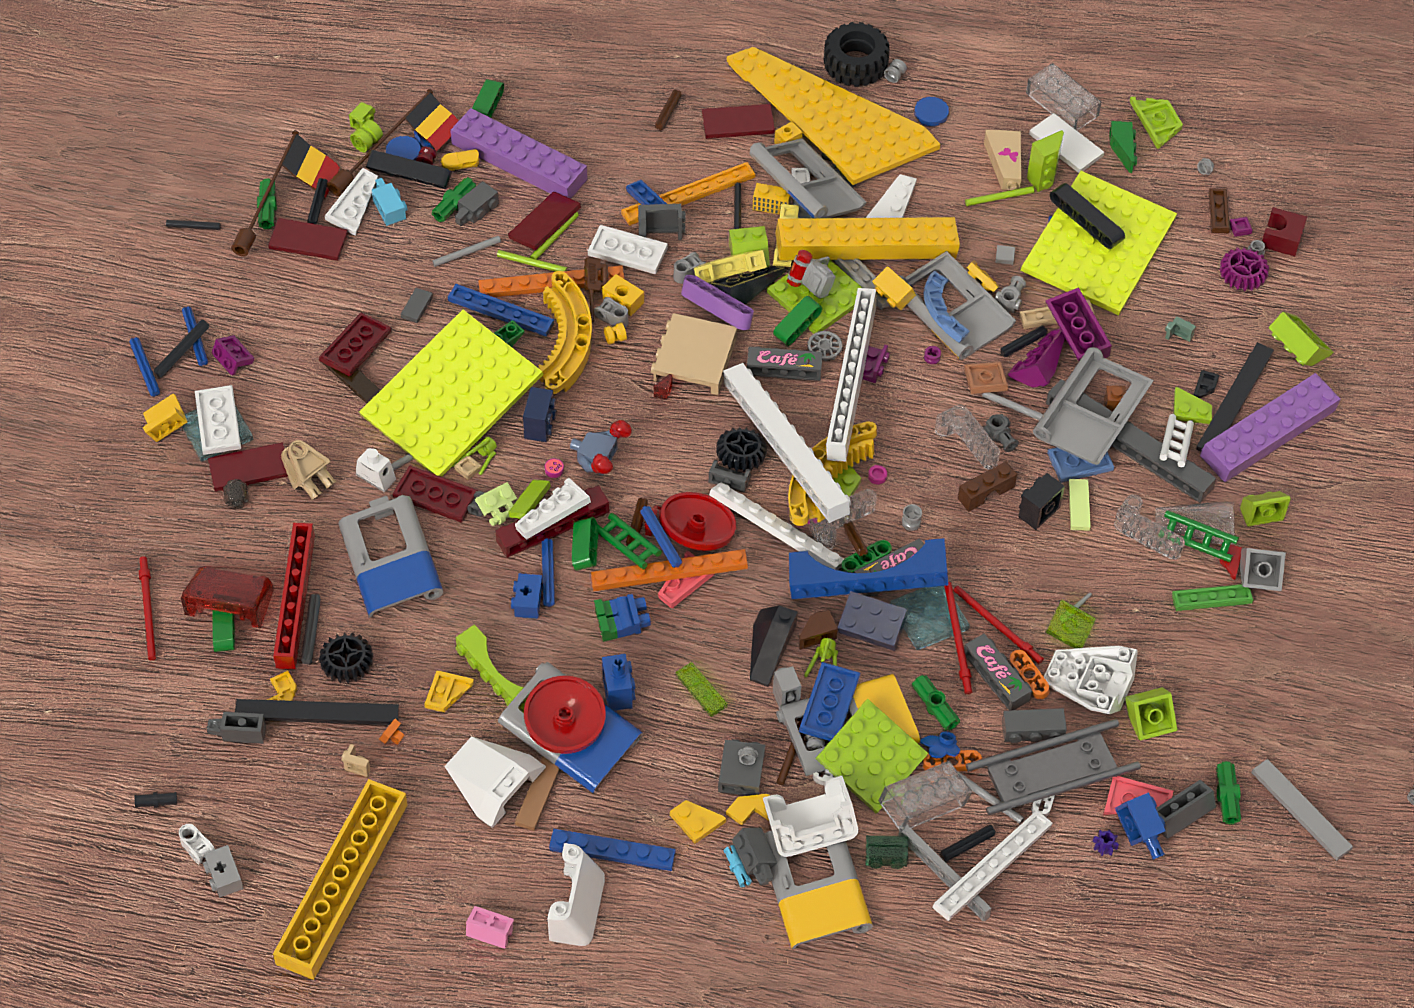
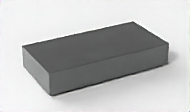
M415 288L401 312V318L418 323L432 300L433 293Z

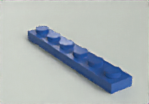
M458 284L454 285L447 296L449 302L507 323L513 320L521 328L547 337L554 325V319Z
M553 829L549 845V851L562 853L564 843L579 846L590 858L672 871L676 849L559 829Z

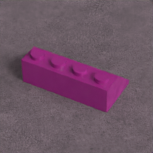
M1079 287L1045 301L1078 361H1080L1088 348H1098L1104 358L1110 357L1112 345Z

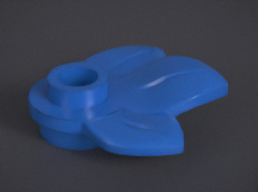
M941 732L939 736L929 735L920 740L921 744L930 747L929 755L933 758H943L947 754L955 757L960 753V748L956 745V736L951 732Z

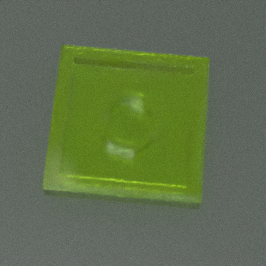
M1061 600L1045 633L1074 649L1083 648L1096 618Z

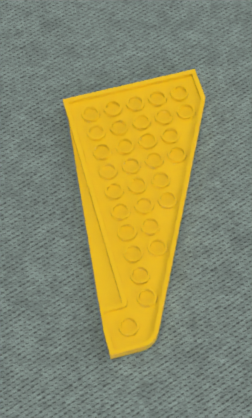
M751 47L727 56V63L744 81L752 84L789 121H792L836 165L852 185L940 149L941 144L926 127L762 50Z

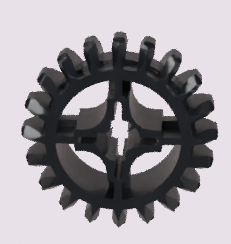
M739 427L737 430L731 428L730 431L725 430V433L720 435L716 445L719 461L723 463V466L728 465L729 470L734 468L736 472L738 469L743 472L746 469L752 471L753 467L758 469L767 456L765 438L761 437L760 433L755 434L754 429L749 431L747 427L746 429Z
M344 632L343 636H339L336 633L335 639L329 637V643H324V649H320L319 657L321 669L325 672V675L327 677L330 676L332 681L338 679V682L341 683L343 680H346L348 684L350 679L357 682L358 676L364 678V672L369 673V667L373 665L372 660L374 658L372 647L368 644V641L366 639L362 640L361 635L355 637L353 632L350 636H347Z

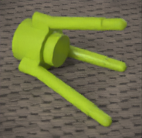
M486 437L476 447L464 454L452 467L464 457L478 451L482 456L488 455L479 472V475H482L491 459L496 455L494 451L497 448L495 441L490 437Z
M829 638L821 640L820 647L816 648V652L804 677H808L819 655L822 657L821 662L832 657L833 665L837 666L838 651L835 650L836 642Z

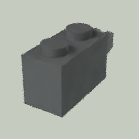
M482 181L458 201L459 212L455 215V222L462 226L468 221L476 223L479 219H482L499 204L498 192Z
M223 712L221 719L208 720L207 732L211 735L221 736L225 742L264 744L267 726L264 714Z
M742 828L732 839L735 849L747 875L754 874L760 885H767L773 879L771 868L777 863V860L762 828Z

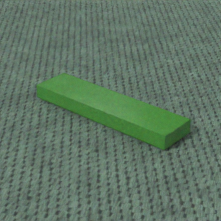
M1242 584L1172 591V599L1176 611L1253 603L1250 588L1242 587Z

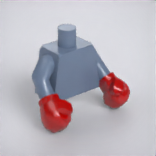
M618 420L610 426V430L596 433L588 432L583 441L575 438L572 439L570 449L577 451V462L585 472H595L604 475L613 470L611 460L618 449L617 439L620 437L628 438L632 433V428L628 422Z

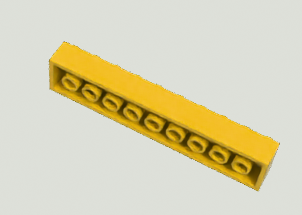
M955 217L778 219L775 232L779 260H794L799 250L810 252L813 256L812 259H820L827 256L830 260L935 259L946 251L956 259L960 246Z
M368 779L273 953L277 966L312 980L315 979L408 805L406 793Z

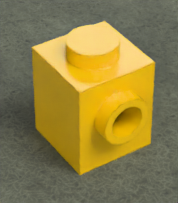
M791 121L775 130L774 142L775 144L801 139L802 131Z

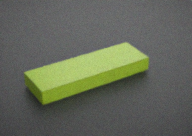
M532 480L509 510V517L521 519L529 511L535 509L550 489V481Z

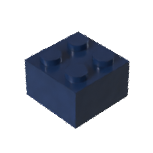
M530 388L523 414L524 439L547 442L548 435H552L553 424L551 423L552 420L556 419L557 409H555L556 398H553V390Z

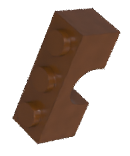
M1005 461L960 485L958 500L969 512L983 505L985 498L992 491L996 490L1001 495L1015 488L1017 473Z

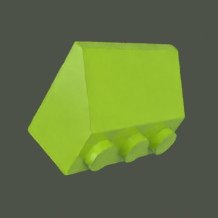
M1063 130L1032 143L1027 179L1038 192L1053 186L1064 135Z
M1282 312L1268 327L1273 332L1271 335L1276 340H1281L1285 344L1283 347L1289 353L1293 352L1297 356L1295 359L1303 366H1313L1334 353L1296 315Z

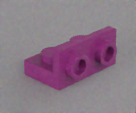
M234 335L215 340L212 354L230 375H235L237 368L240 366L253 364L254 357Z
M884 344L882 350L871 346L868 347L862 380L876 383L878 377H882L884 372L883 364L888 363L890 357L888 345Z

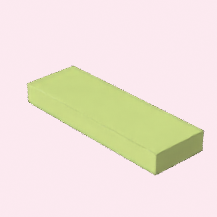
M1069 479L1070 530L1090 531L1088 480Z

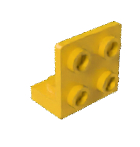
M175 394L170 395L143 413L147 422L143 429L156 442L188 422Z

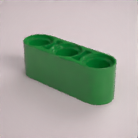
M486 79L472 109L492 118L503 95L504 83Z
M810 296L804 297L775 327L773 335L786 346H790L821 314L823 307Z
M594 517L574 522L572 564L575 570L595 567L597 564L598 523Z
M880 540L867 547L868 553L866 555L859 556L857 552L843 560L841 571L854 573V571L890 554L892 550L891 544L886 540Z
M233 599L213 601L214 652L235 650Z

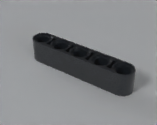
M371 150L366 168L376 172L442 189L448 188L452 171L446 168L376 150Z
M1067 183L1061 184L1050 192L1049 197L1051 201L1106 248L1112 249L1125 239V233L1118 225Z

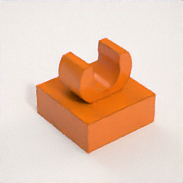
M394 719L379 740L386 744L391 739L393 743L398 745L405 736L401 731L397 730L401 723Z

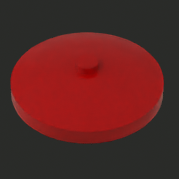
M683 492L669 497L663 503L659 515L662 528L672 540L695 550L709 551L720 549L732 540L736 530V520L731 510L715 498L702 493Z
M556 676L542 681L530 692L524 706V723L528 734L540 747L554 753L570 754L586 749L598 739L605 724L606 711L600 693L587 681L574 676Z

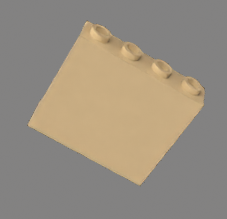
M673 313L671 320H668L666 324L667 332L661 338L662 347L657 349V361L653 362L651 367V373H654V381H657L658 375L710 386L711 394L718 395L724 379L723 370L727 369L737 339V328Z

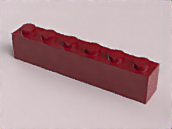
M600 486L590 487L584 491L590 497L591 502L527 540L516 530L515 524L520 519L496 530V542L506 558L542 543L545 538L551 539L573 529L575 521L591 517L596 519L609 513V500Z

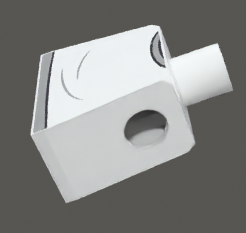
M368 448L358 458L356 476L383 492L395 482L396 477L390 460L379 454L376 449Z

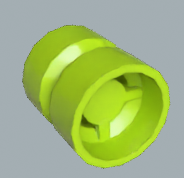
M367 120L360 126V129H357L350 135V140L357 150L365 153L372 147V144H376L383 137V132L377 123Z

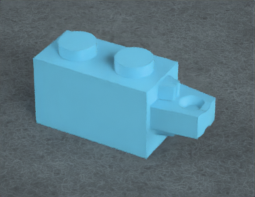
M382 178L376 179V188L372 189L373 202L386 226L406 219L405 211H408L405 201L400 199L399 190L395 189L392 183L385 184Z

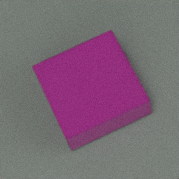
M1247 217L1230 219L1229 223L1234 237L1252 234L1253 230Z

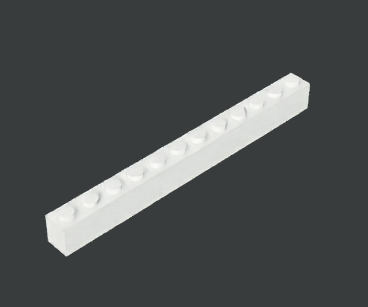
M858 288L826 443L827 460L844 462L847 460L877 306L876 289Z
M743 363L723 370L724 385L827 521L830 523L849 515L851 501L848 495H844L840 485L832 479L831 473L824 469L821 460L814 456L813 450L810 447L808 448L804 438L797 434L794 425H790L786 415L780 412L777 403L770 399L769 393L763 390L760 381L753 377L752 371L747 369Z

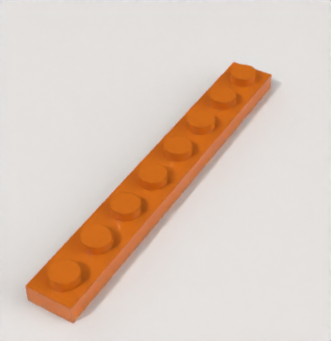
M622 265L608 267V281L615 274L624 279ZM584 269L563 271L579 288H584ZM598 270V280H600V281H601V270ZM553 273L478 280L479 292L492 297L541 293L545 290V287H553L551 279Z
M745 549L681 558L682 564L678 568H673L667 560L647 563L648 565L645 569H641L638 565L593 571L591 572L593 592L748 569Z

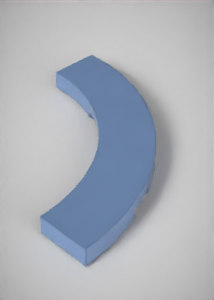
M933 271L924 287L926 307L935 322L950 337L960 343L968 336L970 331L948 314L942 293L949 280L938 272Z

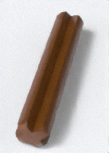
M674 89L655 122L656 129L663 130L681 98L680 90Z
M639 498L637 500L631 522V527L638 533L641 531L644 520L640 511L643 509L642 507H647L648 505L646 498ZM630 535L627 536L626 546L635 540Z
M853 522L844 523V531L859 556L866 555L868 553L867 547Z

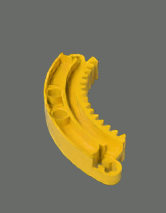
M563 271L554 272L551 277L553 287L549 288L547 286L543 291V303L548 305V309L551 308L552 314L554 313L559 334L554 350L551 351V356L548 355L547 360L543 361V365L539 364L538 368L543 372L540 381H545V389L553 390V394L559 393L562 389L565 392L568 391L577 381L587 364L592 344V321L587 301L577 284Z
M870 421L853 425L846 462L827 460L826 443L828 437L811 449L814 452V456L821 460L824 469L831 473L834 480V478H838V473H843L842 469L848 470V465L853 467V462L859 464L860 459L866 461V457L873 459V439L877 436V426ZM792 475L788 492L790 521L797 526L806 525L809 519L817 518V522H821L825 519L824 515Z

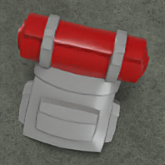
M799 250L788 273L787 283L793 287H799L803 284L818 298L828 296L836 277L827 267L830 258L827 256L820 259H812L813 256L810 252Z

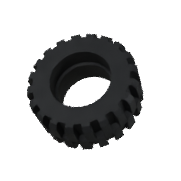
M850 22L848 25L842 24L839 28L836 27L827 36V40H825V69L832 78H836L837 82H843L847 86L854 85V87H859V85L867 86L869 83L873 84L884 76V71L888 67L889 41L885 34L881 33V30L878 28H873V25H865L863 22H859V24ZM859 51L867 54V56L852 57L845 53Z

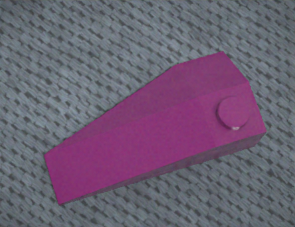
M1061 329L1051 330L1037 343L1039 347L1029 351L1026 354L1027 358L1023 362L1018 361L1013 366L1008 376L1032 388L1048 385L1051 382L1050 379L1055 374L1065 339Z

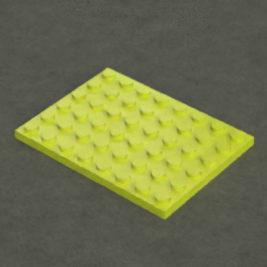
M1080 171L1071 187L1124 231L1125 239L1114 248L1108 249L1061 209L1057 208L1023 263L1021 271L1066 292L1079 287L1086 300L1089 299L1090 303L1119 315L1173 224L1177 213Z
M462 310L359 413L428 471L442 477L543 376V372L465 310Z

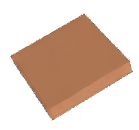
M1001 362L964 365L971 394L1008 391V384Z

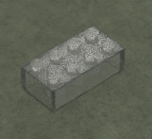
M1051 63L1028 79L1026 94L1048 112L1056 114L1076 131L1099 116L1101 101L1054 63Z
M947 761L885 786L878 802L900 832H903L965 806L973 791L951 762Z

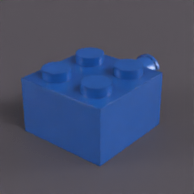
M626 654L602 657V678L607 706L614 711L631 709L632 700H636L635 681L631 675V661H627Z
M1148 792L1117 806L1115 810L1131 846L1140 842H1146L1154 860L1165 855L1157 837L1166 830L1164 828L1165 822L1156 810V802Z

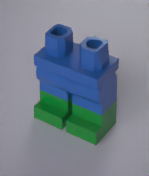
M629 594L627 597L621 596L608 601H602V599L594 600L595 612L603 642L634 633L635 635L640 634L641 628L651 625L649 613L638 615V611L647 610L645 597L634 598L633 594Z

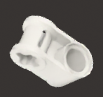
M185 824L179 829L181 845L198 865L205 858L204 853L215 850L212 843L193 824ZM187 835H194L190 839L185 838Z

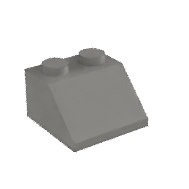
M1242 548L1240 559L1242 587L1282 591L1286 552Z

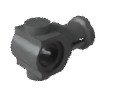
M1003 414L992 415L986 421V425L982 427L984 435L989 437L990 440L1000 442L1005 452L1013 451L1019 444V441L1010 434V421Z

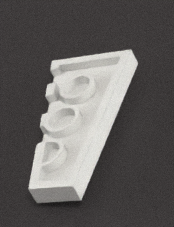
M362 168L327 212L325 220L341 229L348 230L350 234L356 236L378 176Z
M900 174L866 218H903L917 178Z
M568 478L564 481L565 485L561 488L557 487L552 492L553 495L547 500L543 499L536 510L532 509L515 524L516 530L527 540L591 502L590 497Z

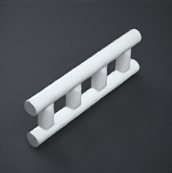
M1169 415L1160 453L1162 461H1165L1168 457L1178 461L1179 467L1185 466L1194 426L1193 421L1183 423L1176 420V415ZM1174 427L1184 430L1185 432H1178L1174 430ZM1172 437L1181 440L1182 444L1171 440ZM1169 448L1179 450L1180 454L1170 451Z

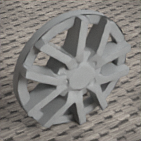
M820 331L809 338L808 350L823 352L822 360L824 361L834 360L842 351V341L832 332Z

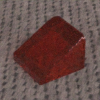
M671 374L654 385V397L664 400L668 399L673 386V376Z

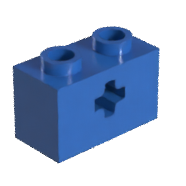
M518 574V581H514L513 592L516 595L511 599V609H514L515 617L538 619L543 587L542 575Z

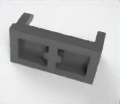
M714 460L709 470L708 483L718 485L722 482L733 490L745 493L751 478V470L747 469L745 473L736 472L735 470L719 466L718 460Z

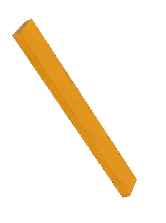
M745 162L658 196L667 204H681L683 206L730 188L735 183L755 178V172L749 163ZM640 203L621 210V214L629 226L638 223V205H641Z

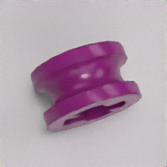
M936 346L927 347L924 360L928 364H937L940 361L941 350Z

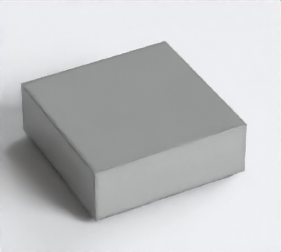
M997 245L995 263L1013 265L1015 247Z
M387 496L370 501L369 505L373 507L387 502L389 499ZM393 509L376 514L374 517L378 520L392 515L394 512Z

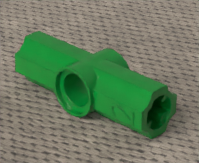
M469 177L464 178L453 190L448 189L445 192L442 201L432 210V215L438 222H444L455 210H459L458 201L476 187L473 180Z
M269 178L263 179L260 182L257 209L271 182ZM275 182L258 215L259 227L263 229H271L274 226V217L277 211Z
M921 675L912 682V687L925 703L927 712L935 716L945 731H951L960 723V719L946 702L944 693L936 689L927 675Z
M1225 761L1216 766L1218 780L1216 794L1217 801L1221 805L1222 822L1232 825L1241 821L1239 805L1241 791L1240 785L1236 781L1235 765Z

